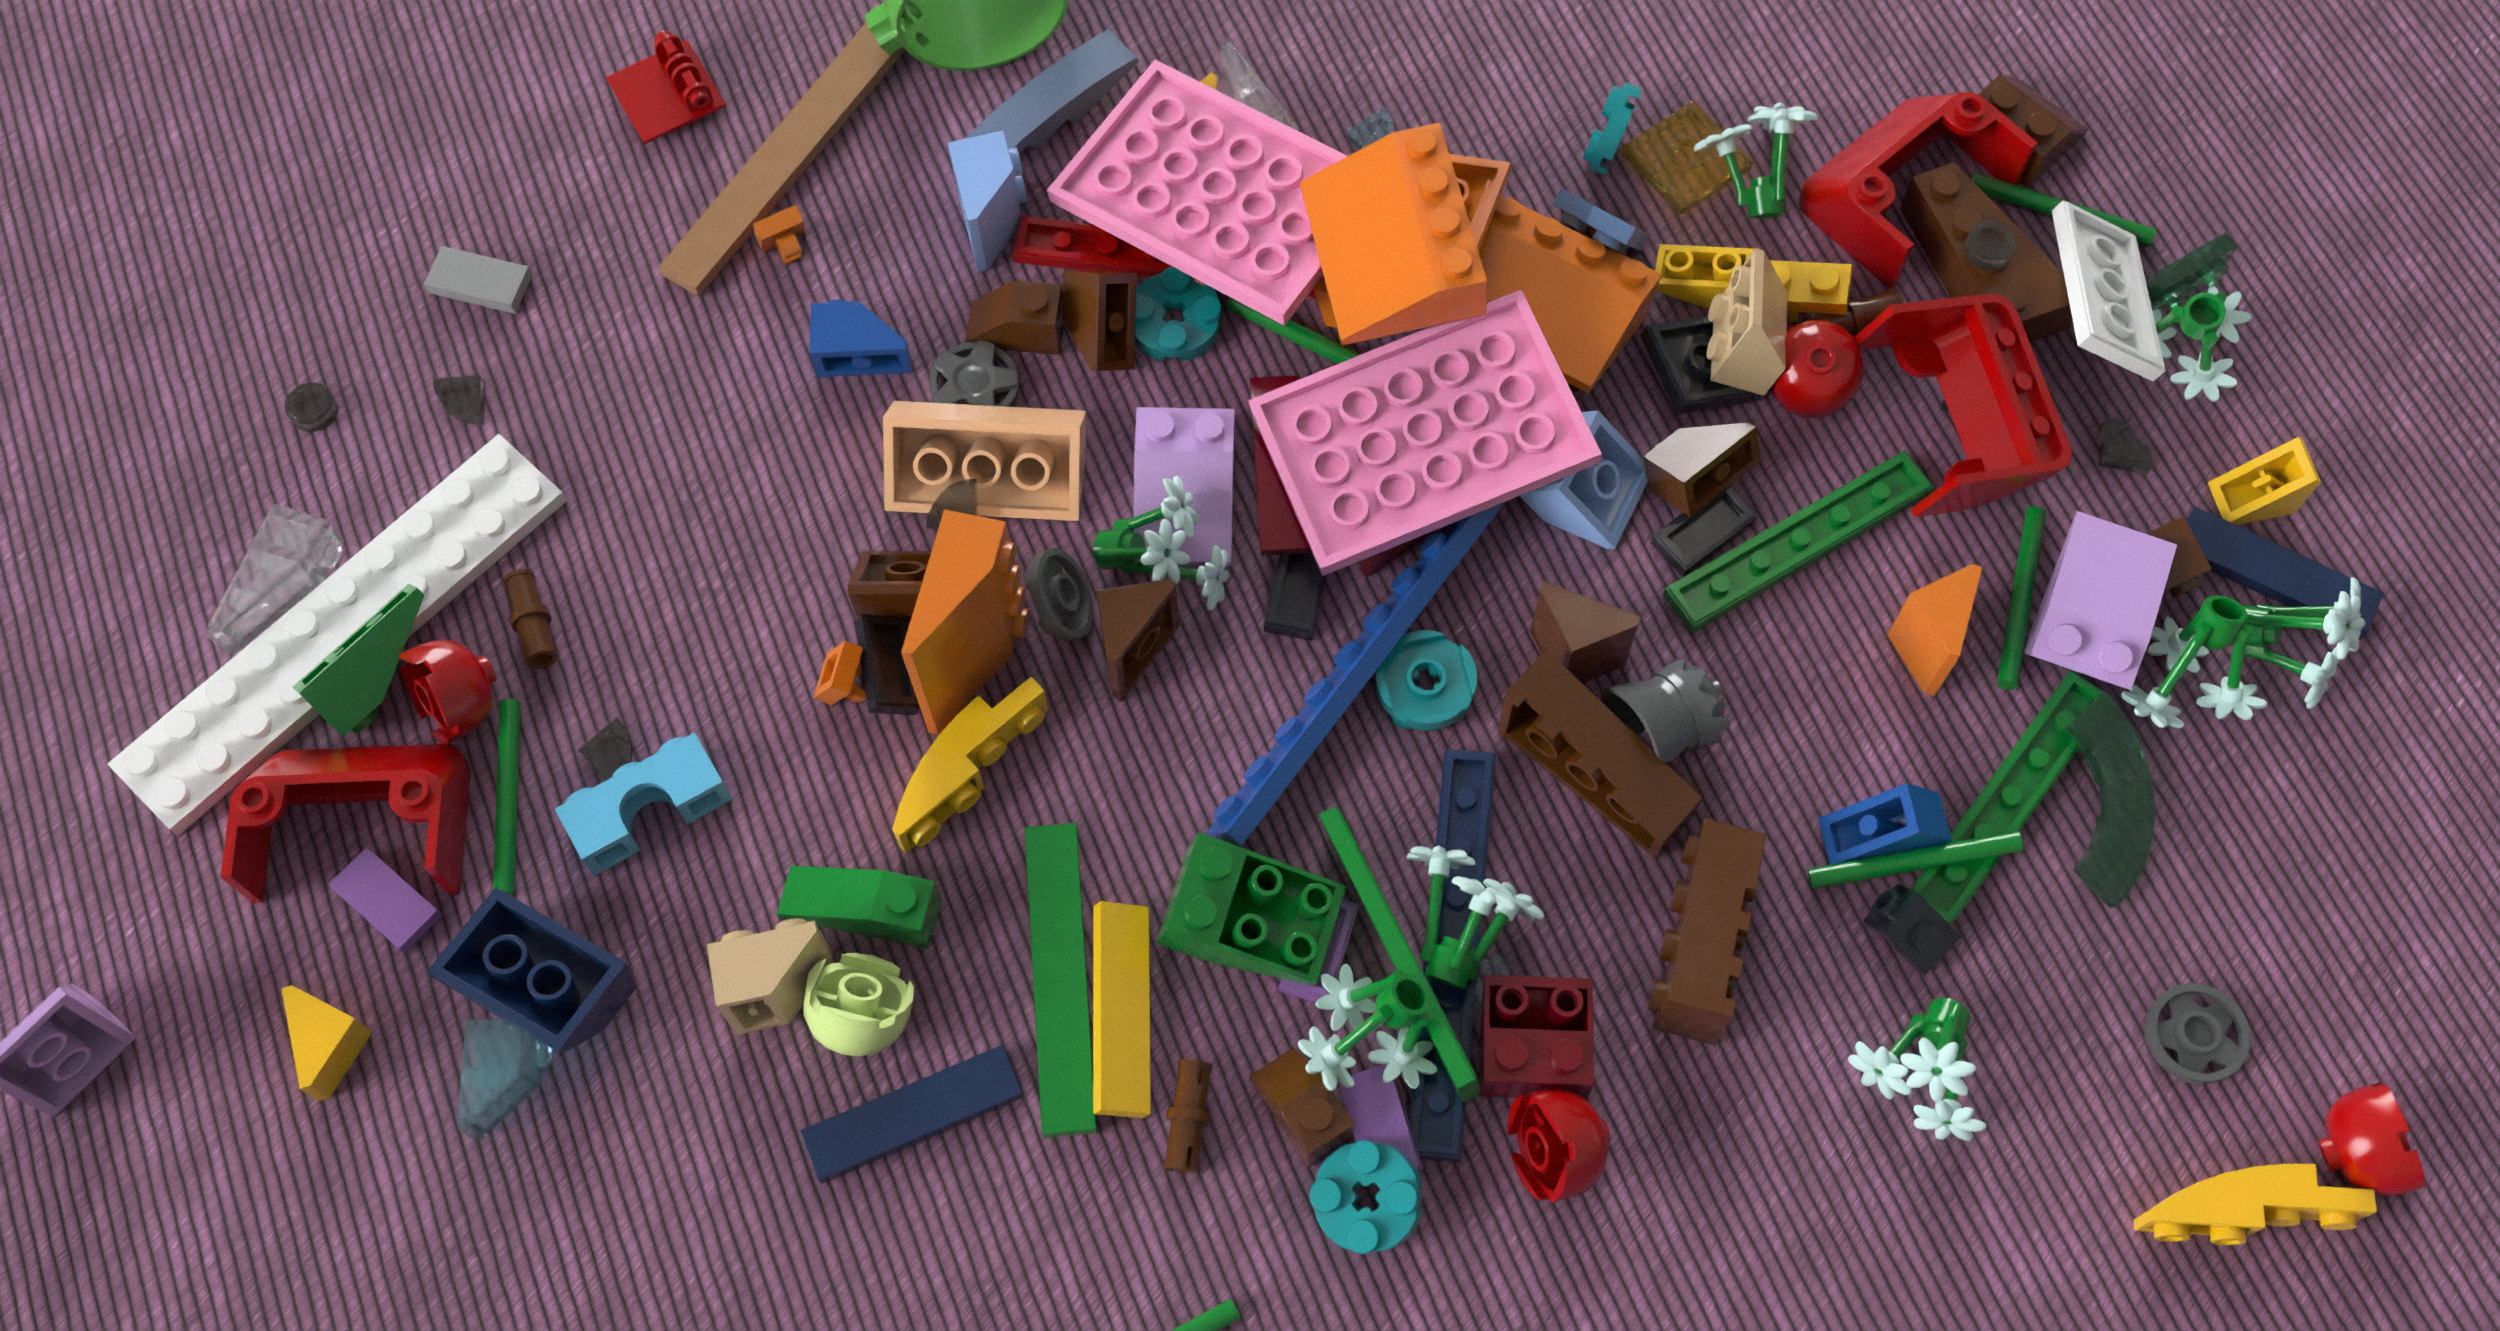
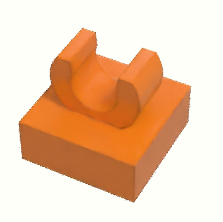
M796 205L753 223L755 237L763 252L777 246L785 265L803 258L801 254L802 249L796 237L805 234V223Z
M843 641L826 654L814 699L829 705L835 704L844 697L854 703H862L867 700L865 690L859 688L855 682L856 675L863 677L861 662H859L863 651L862 647Z

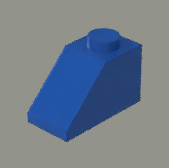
M834 299L826 303H811L810 356L817 377L913 373V364L906 340L859 301L849 302L842 299Z
M1909 783L1818 818L1830 865L1952 842L1940 793Z

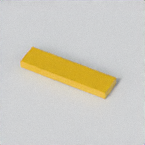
M1100 901L1093 906V1114L1145 1118L1151 1114L1149 907Z

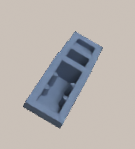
M1107 29L1072 50L1034 77L995 109L966 138L1003 130L1008 149L1017 147L1020 154L1029 145L1036 151L1067 119L1074 125L1080 121L1139 60Z

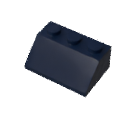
M496 887L427 971L430 977L561 1054L603 1032L636 989L626 962Z

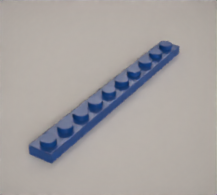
M1505 502L1444 526L1442 530L1435 531L1423 542L1419 549L1422 553L1421 557L1413 567L1406 568L1395 578L1391 585L1394 592L1387 601L1377 605L1367 614L1362 623L1365 629L1356 641H1350L1336 654L1333 660L1336 666L1328 677L1319 680L1308 690L1304 697V701L1307 704L1298 716L1291 717L1278 729L1274 736V739L1277 741L1267 756L1259 757L1244 774V778L1247 781L1236 795L1229 796L1218 806L1213 815L1216 821L1207 832L1209 836L1236 846L1244 844Z

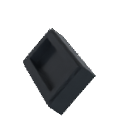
M1729 486L1691 517L1685 513L1680 514L1652 536L1650 543L1682 577H1685L1756 523L1758 514Z
M1311 548L1310 553L1280 555L1264 620V632L1309 641L1313 640L1327 575L1322 576Z
M861 614L854 621L857 644L863 648L860 662L868 712L915 715L920 710V706L901 653L908 631L907 618Z

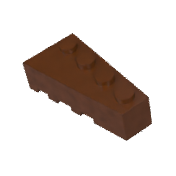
M1955 162L1912 177L1899 209L1951 298L1992 293L2007 298L2015 306L2029 342L2071 328L2073 319L2064 274Z
M1547 649L1506 691L1497 731L1655 859L1658 858L1695 816L1702 800L1695 786L1686 777L1676 773L1665 762L1661 761L1653 750Z
M1704 818L1697 834L1688 832L1681 856V863L1689 865L1686 882L1677 880L1670 905V911L1678 913L1675 931L1666 929L1659 953V960L1667 962L1664 980L1655 978L1647 1009L1656 1012L1653 1029L1715 1046L1733 1019L1736 1000H1733L1732 997L1736 984L1740 980L1744 959L1735 956L1737 951H1742L1749 932L1752 914L1751 910L1746 909L1747 902H1752L1757 889L1766 839L1765 833Z

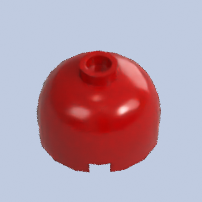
M1807 320L1787 329L1785 339L1786 369L1769 391H1772L1774 398L1780 402L1779 405L1785 411L1802 418H1825L1843 409L1857 394L1864 377L1863 354L1860 347L1857 346L1854 337L1843 326L1827 320Z
M454 640L431 641L399 654L398 659L409 663L399 668L407 693L420 718L424 719L429 715L440 726V728L430 731L442 744H448L469 734L484 722L490 713L493 701L490 685L497 681L495 671L484 655L476 657L468 647Z
M2379 1082L2359 1087L2344 1094L2330 1107L2325 1119L2327 1137L2318 1140L2320 1152L2329 1172L2340 1170L2352 1187L2374 1190L2375 1196L2381 1197L2400 1195L2426 1187L2425 1176L2417 1149L2411 1151L2405 1133L2410 1130L2395 1097L2386 1084Z
M1547 1089L1516 1098L1510 1107L1507 1132L1508 1136L1517 1134V1142L1521 1154L1517 1152L1511 1153V1157L1524 1187L1533 1198L1539 1201L1551 1199L1550 1203L1572 1198L1588 1191L1597 1182L1605 1169L1608 1147L1610 1145V1132L1606 1122L1584 1097L1563 1089Z

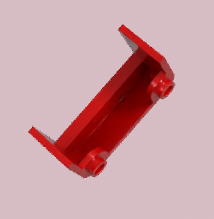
M1962 92L1913 97L1904 101L1811 175L1803 184L1799 196V207L1803 214L1888 289L1897 285L1914 246L1911 240L1882 216L1891 207L1896 194L1895 186L1889 176L1940 135L1944 134L1996 179L2018 185L2038 144L2008 117L1978 94Z
M1992 293L1892 304L1854 337L1857 346L1861 350L1892 346L1899 365L1904 371L1914 377L1927 378L1936 376L1968 459L1959 461L1951 466L1945 474L1944 484L1911 508L1914 518L1981 507L2051 478L2070 464L2072 449L2020 316L2015 306L2007 298Z
M449 744L303 749L278 752L268 758L234 790L231 796L221 878L251 903H263L272 824L277 822L283 815L286 805L389 801L392 810L401 819L412 823L428 822L424 869L449 895H460L471 777L469 762L456 747Z

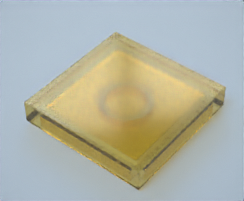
M1694 100L1623 145L1621 155L1680 217L1733 182L1725 158H1720L1717 147L1704 152L1703 150L1694 152L1693 148L1698 142L1706 139L1709 135H1721L1724 132ZM1736 144L1738 151L1734 154L1743 176L1751 170L1753 160Z

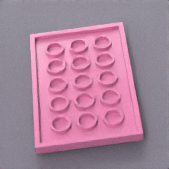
M1154 60L1047 189L1049 201L1285 326L1323 276L1300 189V181L1344 159L1347 155Z
M1522 290L1487 303L1486 315L1425 328L1248 400L1252 415L1322 576L1602 462V453Z

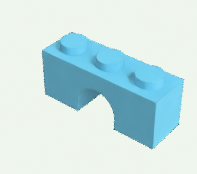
M694 732L687 737H676L667 741L660 747L657 753L641 762H631L621 766L613 773L612 778L593 788L587 787L572 793L564 804L555 808V811L581 860L592 874L596 876L641 851L632 834V821L636 813L646 804L655 801L671 803L677 808L688 825L733 799Z

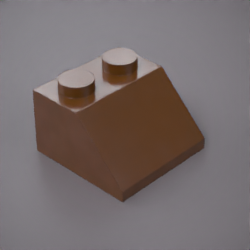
M1999 74L1978 94L2038 143L2019 181L2027 189L2084 137L2088 130L2017 76Z

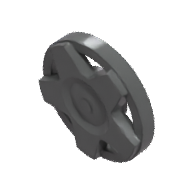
M982 340L962 343L947 351H943L934 361L929 377L930 393L934 403L995 406V395L1009 391L1006 398L998 406L1012 407L1019 393V375L1016 365L1010 356L996 347L995 344ZM970 354V355H969L968 357H966V358H962V357H961V356ZM995 359L1001 362L1006 368L994 366ZM941 374L948 381L938 390V379Z
M1050 548L1037 553L1031 561L1029 570L1025 571L1024 582L1025 587L1030 591L1033 605L1039 616V626L1047 635L1053 634L1062 641H1073L1085 636L1089 632L1093 621V601L1082 570L1076 561L1061 549Z
M2188 983L2172 987L2154 1001L2145 1021L2144 1037L2153 1057L2168 1073L2185 1083L2194 1085L2213 1084L2228 1078L2243 1065L2250 1050V1029L2242 1010L2228 995L2208 985ZM2191 995L2202 996L2215 1003L2203 1008L2196 1003ZM2166 1004L2169 1020L2158 1022L2160 1011ZM2232 1022L2237 1031L2238 1046L2226 1036V1030ZM2165 1050H2170L2175 1054L2176 1062L2166 1053ZM2208 1062L2225 1068L2218 1072L2204 1073Z

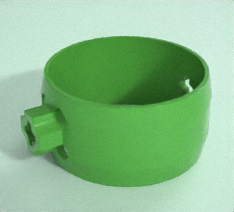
M884 0L882 4L870 10L865 15L868 29L875 36L879 47L889 55L904 47L914 58L927 65L946 70L970 71L1009 63L1039 47L1061 24L1067 11L1068 0Z

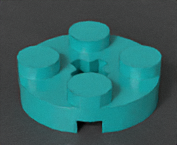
M1625 81L1623 88L1614 85L1601 113L1602 116L1609 118L1604 132L1595 129L1582 158L1591 162L1589 170L1603 176L1606 175L1610 165L1602 162V159L1604 157L1612 161L1635 108V104L1628 102V98L1632 96L1638 99L1643 88Z
M1169 267L1162 274L1148 278L1136 288L1135 345L1143 353L1165 361V356L1171 358L1180 357L1181 361H1187L1201 356L1216 342L1220 331L1222 314L1219 297L1212 287L1200 285L1194 281L1193 277L1174 267ZM1181 310L1183 311L1184 321L1179 323L1173 319L1167 323L1164 321L1166 312Z
M1418 630L1404 634L1376 670L1375 688L1378 700L1383 709L1391 716L1393 723L1403 729L1439 730L1454 724L1457 720L1463 719L1468 714L1477 687V669L1469 651L1461 644L1458 647L1454 642L1447 640L1445 634L1433 630ZM1427 670L1429 676L1432 678L1438 677L1440 683L1434 684L1432 690H1423L1422 687H1417L1413 681L1418 680L1420 671Z
M1367 1140L1346 1144L1335 1150L1320 1167L1309 1195L1310 1202L1315 1208L1318 1223L1325 1234L1340 1247L1360 1254L1388 1251L1404 1243L1417 1228L1423 1208H1420L1422 1202L1421 1189H1423L1422 1179L1411 1159L1394 1146ZM1375 1183L1380 1189L1375 1196L1380 1204L1375 1211L1369 1207L1360 1209L1356 1203L1359 1198L1356 1192L1361 1184L1365 1187H1370Z

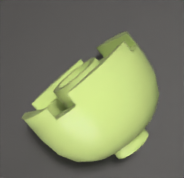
M859 953L842 954L840 963H832L825 966L826 959L817 962L808 973L804 996V1018L814 1038L826 1048L849 1056L877 1054L890 1047L904 1031L910 1018L913 1004L914 986L910 980L908 985H906L899 978L900 968L892 962L874 955Z

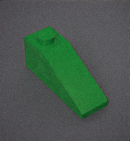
M407 584L292 687L343 737L350 731L354 734L361 732L378 715L375 708L384 700L399 662V654L404 649L424 598V594L411 584Z
M791 866L776 915L778 918L788 920L805 919L807 922L815 921L817 926L929 949L942 898L935 881L885 870Z

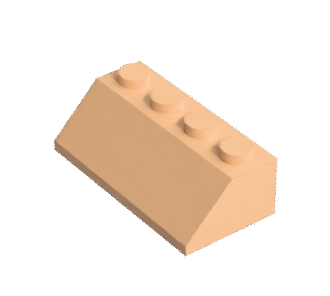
M893 401L883 416L884 511L943 514L945 509L975 516L1079 521L1086 459V411Z

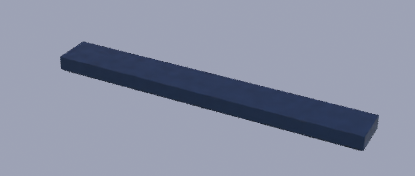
M1445 749L1435 847L1441 846L1445 848L1446 852L1458 849L1463 850L1467 853V856L1474 859L1475 865H1460L1459 869L1450 868L1449 877L1444 878L1438 945L1442 944L1444 936L1460 940L1472 912L1469 904L1473 894L1460 890L1461 887L1452 883V879L1457 876L1476 879L1485 887L1483 882L1486 879L1496 753ZM1482 919L1471 943L1474 950L1480 942ZM1424 962V974L1428 966L1426 962ZM1477 974L1474 981L1468 980L1465 990L1450 987L1425 976L1470 1063ZM1423 1028L1417 1042H1432L1425 1028ZM1433 1045L1432 1050L1423 1058L1432 1062L1437 1067V1071L1432 1075L1418 1072L1419 1085L1416 1089L1412 1088L1409 1122L1420 1159L1461 1163L1466 1102L1462 1103Z

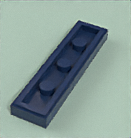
M2195 506L2188 514L2186 522L2212 568L2210 571L2288 607L2334 606V602H2339L2341 591H2345L2350 597L2351 577ZM2359 582L2361 588V606L2359 611L2361 613L2360 618H2363L2366 624L2361 629L2359 640L2368 632L2384 594Z
M1003 1045L802 1129L800 1132L817 1178L823 1184L1024 1097Z

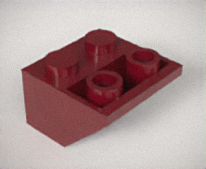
M1484 975L1479 1038V1086L1481 1089L1479 1097L1517 1098L1547 1089H1563L1582 1096L1586 1100L1588 1099L1594 1086L1593 979Z

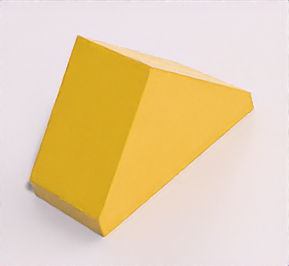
M2297 437L2207 483L2222 519L2232 524L2240 525L2295 514L2321 483V480L2303 439Z
M293 985L281 988L299 1089L318 1102L329 1099L369 1039L372 1031L350 1015Z

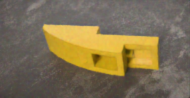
M1659 244L1655 271L1661 273L1662 277L1657 291L1710 309L1715 295L1718 293L1722 294L1728 287L1735 267L1743 265L1754 249ZM1770 260L1787 291V322L1799 323L1800 313L1847 315L1852 281V264Z
M1032 677L1027 679L993 708L978 695L954 717L925 753L907 785L892 828L899 846L905 853L915 845L921 847L929 843L939 833L941 824L955 812L960 814L971 808L979 799L980 791L985 788L978 768L981 765L987 767L996 762L1004 754L1010 741L1021 732L1023 734L1030 733L1043 721L1045 712L1048 711L1045 691Z
M2316 1164L2255 1166L2226 1172L2202 1180L2171 1195L2135 1218L2134 1231L2154 1232L2155 1240L2165 1242L2186 1241L2190 1239V1234L2209 1235L2210 1242L2216 1245H2240L2246 1243V1237L2266 1228L2265 1224L2278 1227L2296 1226L2300 1224V1219L2319 1220L2321 1228L2327 1230H2349L2357 1227V1221L2377 1212L2375 1191L2371 1189L2318 1186Z

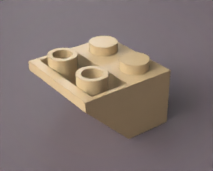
M1755 248L1743 265L1735 267L1725 291L1722 294H1716L1712 300L1708 319L1710 322H1713V335L1708 344L1707 359L1712 360L1711 381L1764 396L1786 369L1787 291L1765 251Z
M805 919L785 920L776 924L775 930L756 934L748 930L730 932L722 936L721 941L707 944L715 1004L737 1035L791 1023L804 1005L806 982L810 970L817 962L826 959L825 966L834 963L833 953L816 922H807Z

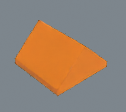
M1971 564L1911 592L1887 634L1925 694L1936 695L1960 657L1982 571L1981 566Z

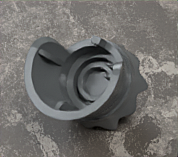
M1677 657L1663 669L1654 673L1648 680L1606 687L1601 694V702L1636 735L1647 731L1656 756L1665 763L1670 762L1679 754L1694 752L1700 748L1723 741L1720 735L1717 734L1730 724V721L1723 717L1724 709L1726 708L1724 702L1725 693L1720 683L1716 680L1711 681L1707 677L1705 669L1694 665L1686 667L1685 659L1678 660Z

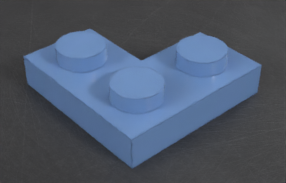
M1561 188L1553 203L1555 207L1564 211L1560 220L1584 233L1588 225L1596 229L1592 238L1623 254H1626L1629 247L1642 251L1650 237L1648 233Z

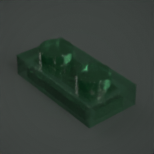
M2225 232L2151 274L2146 285L2152 311L2164 304L2168 307L2175 306L2185 299L2195 286L2202 282L2205 286H2209L2218 281L2229 270L2230 267L2227 265V262L2238 245Z

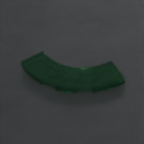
M2104 691L2097 695L2065 727V730L2072 736L2084 754L2092 772L2094 783L2099 785L2101 796V814L2096 819L2093 838L2085 855L2073 871L2109 908L2118 906L2131 891L2147 860L2153 839L2155 798L2148 762L2140 741L2120 708Z

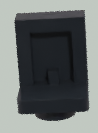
M1900 884L1882 893L1874 901L1872 911L1863 920L1871 930L1882 935L1915 970L1924 975L1961 938L1922 895Z

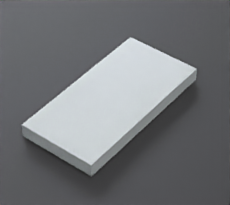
M2062 201L2052 210V216L2078 346L2148 380L2155 381L2165 372V365L2136 236L2069 202Z

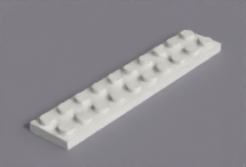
M498 434L107 763L108 766L169 830L179 836L319 715L292 687L407 584L417 587L424 594L408 636L409 638L567 501L564 494L508 441Z

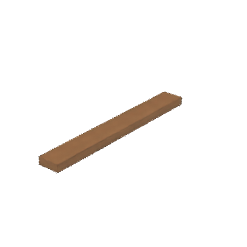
M866 22L658 266L661 275L699 297L754 232L753 223L764 219L905 52V48L902 47L889 55L879 47L875 36L868 29Z

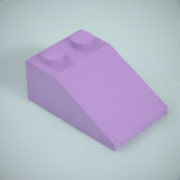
M1136 407L1133 517L1160 508L1163 499L1169 497L1163 484L1164 478H1169L1173 481L1174 476L1181 477L1185 493L1191 492L1194 495V502L1190 507L1197 512L1200 521L1194 525V536L1189 538L1186 534L1185 542L1177 549L1187 553L1190 556V562L1178 566H1205L1206 562L1211 563L1214 545L1220 547V550H1227L1228 562L1226 567H1231L1235 461L1234 409ZM1166 518L1134 529V533H1139L1143 537L1145 548L1149 545L1145 539L1144 532L1151 530L1159 535L1160 523ZM1173 519L1170 520L1169 522L1171 523L1172 532L1174 534L1179 530L1175 529Z
M2076 511L2023 653L2131 690L2151 638L2177 544Z
M73 983L58 987L0 1042V1091L54 1118L137 1037L91 994Z

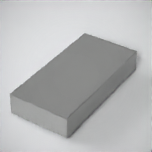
M441 246L423 285L430 294L516 314L533 274L529 266Z

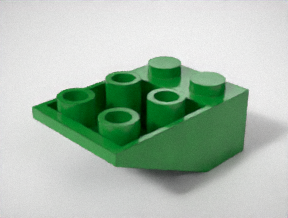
M1198 832L1187 848L1156 944L1202 961L1315 986L1347 886Z

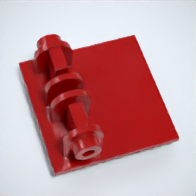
M662 31L655 36L654 50L656 54L606 77L607 82L644 145L727 106L688 40L681 42L677 35L671 34L669 31Z

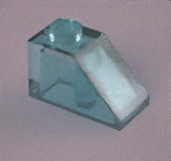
M503 1019L466 1020L457 1128L472 1139H484L542 1084L543 1067H548L550 1064L552 1048Z

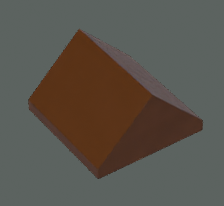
M863 551L848 582V595L856 617L858 618L861 614L907 618V624H910L932 551Z
M1168 579L1096 591L1112 694L1120 702L1180 627L1176 584Z
M1543 582L1530 633L1541 654L1547 649L1581 683H1584L1625 666L1642 616Z

